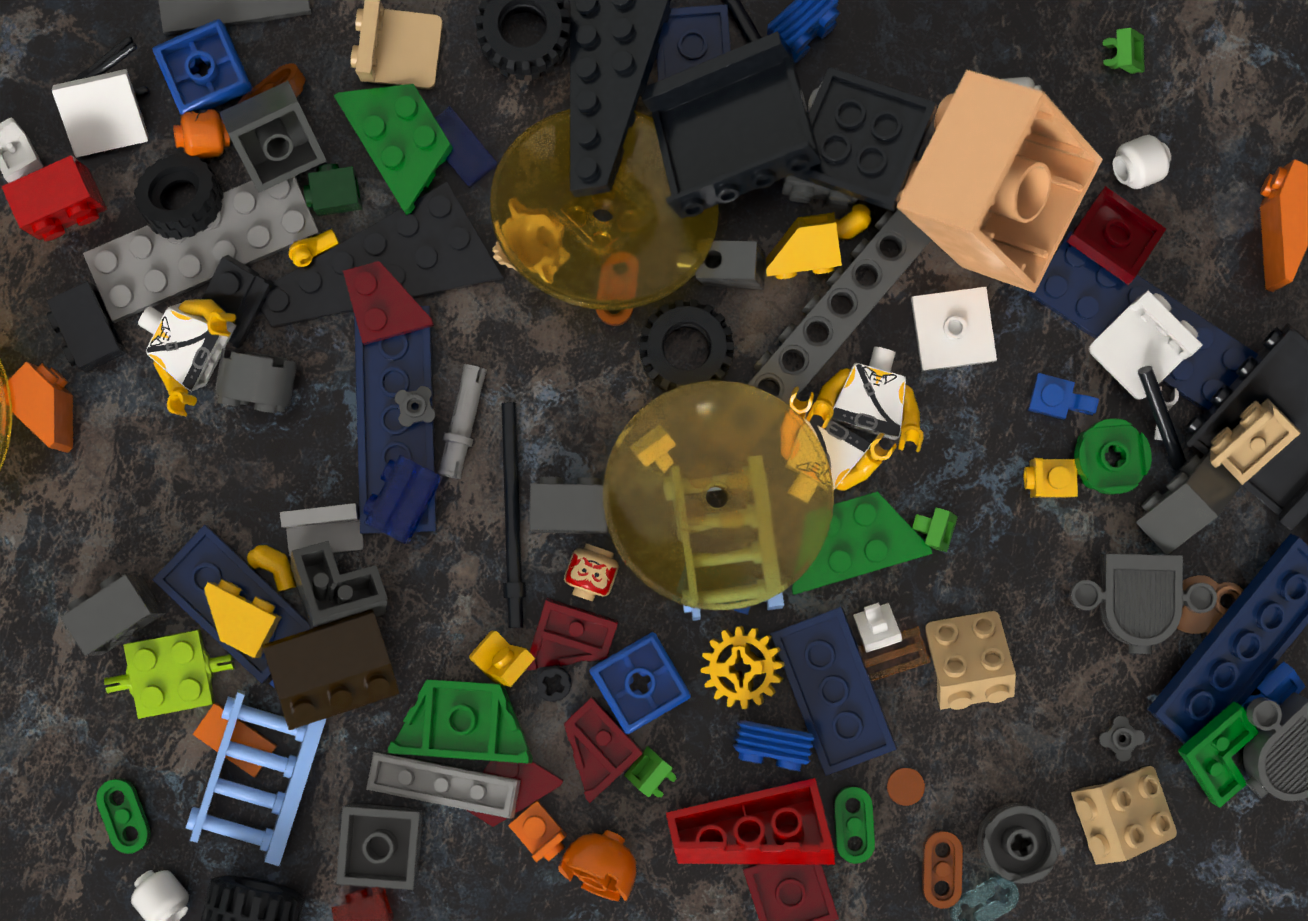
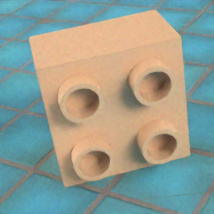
M966 70L956 92L947 95L938 106L934 121L935 133L921 160L914 162L900 195L901 199L897 208L962 268L1035 293L1103 159L1043 91Z

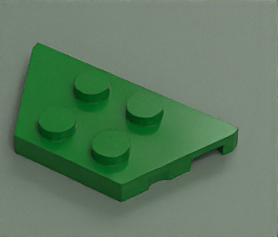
M414 84L336 93L333 96L406 215L412 213L415 208L414 202L425 186L429 187L436 176L438 166L445 162L453 150L452 145Z
M877 491L804 513L791 591L793 595L933 553L931 548L925 544V541Z
M426 680L418 694L415 706L410 708L403 720L405 723L395 741H391L388 747V753L528 764L533 761L532 754L505 686L502 684Z

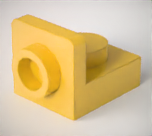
M1034 458L1030 460V467L1024 468V488L1030 489V498L1078 497L1075 459Z
M493 630L488 633L469 656L470 660L492 682L509 687L516 682L535 659L526 648L510 645L497 631Z

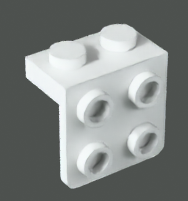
M1149 291L1140 295L1089 346L1090 354L1138 400L1146 397L1137 372L1140 368L1152 366L1159 384L1184 359L1192 356L1202 346L1196 339L1199 336L1197 331L1184 320L1179 322L1169 312L1172 309L1170 304L1158 293L1152 295Z

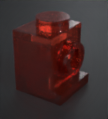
M372 887L373 893L368 894L366 888L344 895L346 901L332 907L334 921H392L394 916L385 888Z

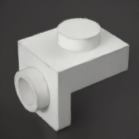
M8 118L1 122L0 170L5 180L10 183L43 168L29 137L13 118Z

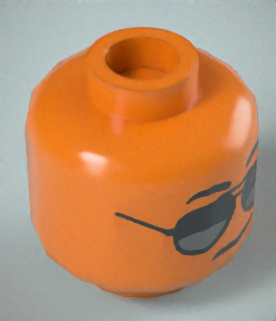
M214 109L185 112L181 115L180 125H173L176 148L183 147L184 153L189 156H197L201 159L219 157L223 154L224 147H230L229 134L220 114Z

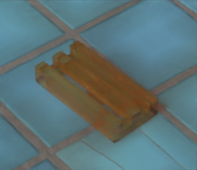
M919 626L901 632L902 640L913 636L914 644L866 659L864 663L867 668L918 651L919 658L869 674L872 682L931 662L929 655H927ZM863 645L858 646L860 653L866 652Z

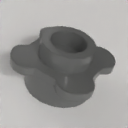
M420 386L416 391L407 392L400 390L396 393L395 402L400 407L401 414L398 420L401 425L410 427L413 423L422 421L430 423L435 419L436 412L432 409L430 402L432 392L428 387ZM413 403H417L419 405V408L417 410L412 409Z
M1117 716L1113 719V724L1108 727L1106 732L1100 734L1099 742L1101 746L1108 747L1113 751L1117 760L1124 762L1131 758V752L1137 745H1142L1145 742V735L1141 730H1135L1129 724L1127 717ZM1120 735L1125 736L1124 742L1119 741Z

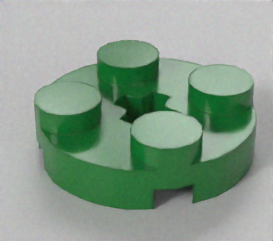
M1106 419L1092 424L1087 430L1079 434L1074 454L1075 466L1082 483L1087 488L1108 495L1126 493L1137 487L1143 476L1147 475L1152 461L1151 447L1142 432L1139 433L1136 428L1131 426L1130 422L1123 419ZM1110 446L1113 447L1115 453L1121 454V460L1115 462V467L1110 466V463L1105 460V454L1108 453V447Z

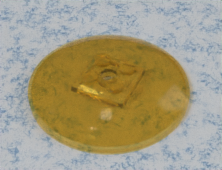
M570 109L550 115L530 126L514 140L502 156L491 188L490 214L496 239L509 262L526 280L541 291L566 303L598 310L631 309L653 303L672 294L688 282L704 263L712 247L717 230L718 204L703 210L697 216L680 219L666 203L665 198L671 196L652 117L635 112L637 116L633 128L628 129L623 144L625 152L611 192L574 197L570 191ZM599 209L607 210L613 215V218L609 221H599L594 217L593 212Z
M704 381L691 383L670 390L652 400L628 422L619 435L608 459L604 475L603 508L605 520L615 548L625 564L645 585L656 593L681 605L701 610L730 611L760 604L786 590L807 571L817 557L829 531L833 512L834 498L831 470L824 450L812 429L797 412L779 398L756 387L738 382ZM717 487L726 493L727 502L723 507L714 508L708 504L706 492L710 488Z

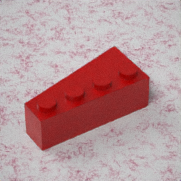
M816 778L666 813L678 864L835 865L834 848Z

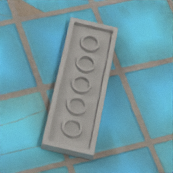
M296 176L258 193L253 181L224 192L221 201L223 206L221 211L218 212L216 220L211 222L203 232L200 231L190 238L189 236L175 240V238H163L161 234L158 233L157 235L147 225L84 252L83 255L111 321L114 323L144 311L149 306L154 307L209 283L222 257L226 255L249 266L290 248L292 243L297 240L320 234L309 207H307Z

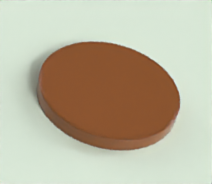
M897 769L888 778L887 792L890 798L899 805H913L924 794V780L914 769Z

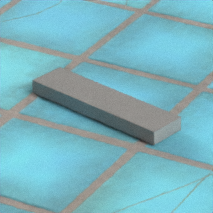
M373 752L366 790L511 819L515 815L521 780Z

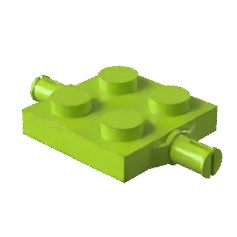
M201 629L125 643L123 646L127 661L126 674L104 678V685L120 683L107 686L105 690L108 694L129 689L134 697L137 716L140 719L214 704L215 699L212 689L213 673L235 669V662L219 664L232 661L234 657L231 654L210 658V655L204 648Z

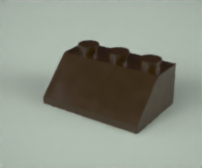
M373 609L262 645L289 730L399 694L392 665Z

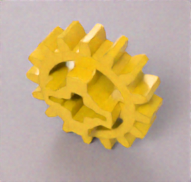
M743 626L736 627L735 636L728 629L722 631L723 642L715 638L711 639L709 643L714 652H704L702 655L703 658L710 661L708 666L701 668V673L710 674L711 679L704 684L705 687L715 686L718 689L714 695L716 700L724 695L727 696V707L730 708L734 706L737 700H740L742 709L749 708L750 699H753L758 706L763 704L764 698L762 693L772 697L776 691L771 686V683H781L783 677L775 673L776 669L785 666L784 662L775 661L774 655L781 651L780 647L770 649L768 643L771 640V636L767 635L762 639L757 638L758 628L756 627L752 628L748 635L745 634ZM730 644H733L732 655L728 660L719 661L722 652ZM750 644L757 647L765 658L756 656L751 651ZM741 658H743L744 664H750L751 670L746 672L744 677L742 671L735 670L734 667L736 663L741 661ZM766 673L765 680L761 686L752 691V687H754L753 679L758 674ZM721 677H727L734 683L735 690L728 687Z

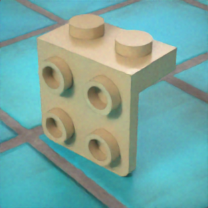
M365 0L364 9L358 8L356 14L355 28L356 31H361L359 46L353 45L351 52V68H356L355 71L360 81L395 86L414 84L416 88L432 89L436 83L443 22L441 17L432 14L384 9L381 0Z
M1268 398L1261 405L1257 401L1249 405L1239 416L1242 420L1233 430L1226 427L1211 441L1213 446L1210 448V463L1215 468L1222 463L1242 485L1300 434V430Z
M989 611L932 621L926 625L925 633L937 676V700L940 710L948 708L960 710L971 704L987 701L999 703L1007 698L1014 697L1016 673L1001 619L997 612Z
M1152 766L1142 767L1106 784L1082 787L1071 792L1077 815L1080 818L1089 850L1096 865L1127 861L1176 837L1175 824L1156 770Z

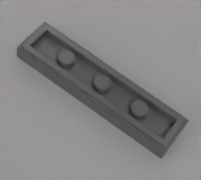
M158 0L162 30L165 36L187 33L217 19H220L228 27L312 14L310 0Z

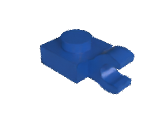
M1038 373L1028 411L1062 420L1066 419L1068 410L1093 416L1096 413L1099 399L1072 393L1075 382Z
M1283 661L1275 670L1270 671L1264 677L1263 682L1257 687L1260 694L1256 696L1250 695L1242 706L1247 712L1248 705L1258 697H1266L1280 706L1293 692L1299 694L1306 686L1296 671Z

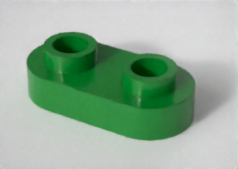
M119 778L105 782L97 792L96 803L111 844L119 852L125 854L135 853L147 845L151 835L150 826L137 791L133 784L125 779ZM116 790L124 794V802L121 805L116 804L113 800V794ZM129 826L136 828L138 832L135 840H131L126 836V829Z
M847 786L841 789L834 798L835 841L840 856L849 863L858 864L867 861L875 849L873 804L871 797L865 790L857 786ZM850 798H856L859 801V808L854 812L847 811L845 807L846 801ZM853 836H858L861 839V846L856 850L848 847V840Z

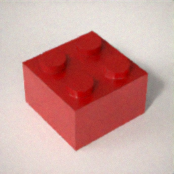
M72 155L1 186L19 228L38 240L51 241L65 234V228L76 223L79 226L90 224L100 217L99 213L107 210L90 170Z

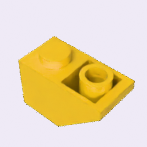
M835 212L798 217L766 257L767 276L775 275L777 279H788L795 277L797 272L812 270L815 274H824L833 271L837 266H842Z
M221 579L219 584L207 582L204 590L220 641L253 658H261L264 652L262 645L269 643L282 618L273 613L276 606L256 596L253 601L240 596L239 594L242 589L226 580Z

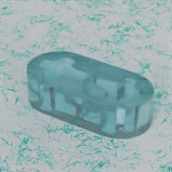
M1000 876L983 882L962 894L959 901L950 907L951 920L967 921L966 919L959 920L958 918L963 913L961 906L967 904L972 908L980 903L983 907L973 913L974 921H993L1017 905L1019 901L1017 886ZM996 885H1000L1003 889L1009 887L1010 892L1006 894L1008 900L1006 903L1002 904L998 900H994L989 904L986 903L987 899L996 894L994 890Z

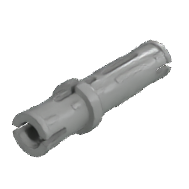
M469 364L463 365V373L448 433H444L443 441L446 443L437 473L439 475L455 479H461L462 477L461 474L467 449L472 447L473 439L470 437L487 369Z

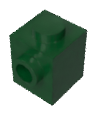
M326 164L318 166L317 172L308 173L309 185H304L305 201L307 207H313L318 216L363 209L358 176L353 166L339 168V164Z

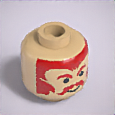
M587 543L584 549L577 548L572 552L564 575L565 582L574 587L572 595L593 602L595 595L604 597L610 594L619 569L618 562L612 559L613 552Z

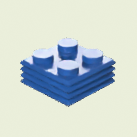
M794 0L768 24L767 35L778 31L791 49L794 63H797L809 52L810 47L808 44L817 35L823 39L837 26L838 23L835 19L840 14L837 10L839 0Z
M220 19L154 46L152 49L181 115L189 111L212 109L252 90L250 81L226 26ZM204 62L210 67L207 70L208 74L202 77L200 74H194L199 71L198 64Z
M654 632L649 633L590 668V674L626 734L634 732L691 698L688 688ZM639 672L641 676L648 674L651 678V681L647 683L648 691L642 694L639 689L633 691L630 688V684L634 682L632 676L634 673Z
M745 720L737 722L739 728L735 731L738 735L734 737L736 743L733 744V747L739 752L738 758L740 760L762 764L763 757L777 759V767L800 771L801 764L807 765L811 762L808 758L812 754L809 749L813 747L811 741L815 739L811 733Z

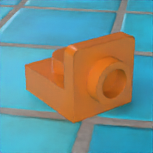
M539 800L535 801L508 825L532 853V858L536 862L542 857L550 861L565 848L561 841L566 837V832Z

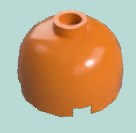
M605 830L603 835L590 833L576 839L570 844L558 866L559 872L569 881L575 875L583 882L582 889L612 901H619L621 896L624 901H627L637 876L636 860L632 852L623 845L625 839L617 833Z

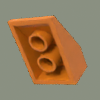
M1295 159L1283 168L1279 167L1274 175L1269 174L1260 191V194L1265 196L1260 206L1265 289L1270 292H1274L1293 282L1308 247V165Z

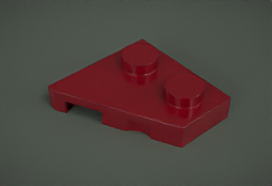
M380 261L343 271L361 340L364 345L434 326L430 316Z
M593 696L564 722L567 737L574 753L577 770H579L585 790V798L589 803L644 753Z

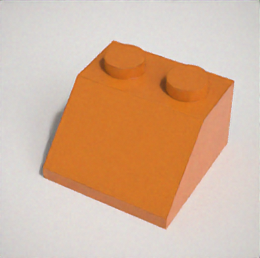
M26 361L0 388V401L49 448L66 453L71 451L73 448V395L65 388L68 381L52 367L49 369L43 363L40 366H36Z

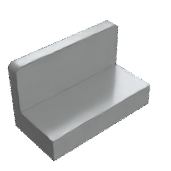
M352 503L280 512L281 527L286 528L290 557L292 550L329 541L332 553L363 550L365 547L364 536L360 534L359 504Z

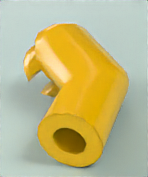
M857 204L852 207V211L841 219H836L838 239L850 240L868 228L871 223V212L867 206Z
M331 228L314 237L293 242L289 248L288 255L296 266L305 267L312 262L314 257L327 252L340 243Z
M258 545L247 554L248 564L254 569L259 567L273 573L278 592L296 587L288 557L284 553L268 545Z

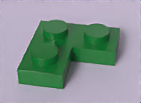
M1234 701L1178 749V752L1210 802L1218 808H1221L1246 786L1244 777L1231 757L1259 733L1256 727L1249 722L1247 712L1243 706Z

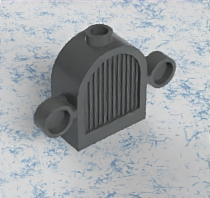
M1101 554L1100 587L1091 580H1081L1076 582L1069 592L1072 605L1079 610H1092L1100 604V615L1105 628L1114 638L1128 644L1129 653L1152 654V645L1159 644L1168 639L1180 623L1182 605H1185L1194 613H1207L1215 607L1217 602V594L1209 584L1194 583L1186 590H1183V556Z
M1295 692L1281 703L1280 706L1266 697L1254 699L1248 705L1247 718L1252 725L1256 726L1259 733L1244 746L1243 764L1249 777L1245 782L1246 785L1261 799L1268 793L1285 801H1299L1308 798V699Z

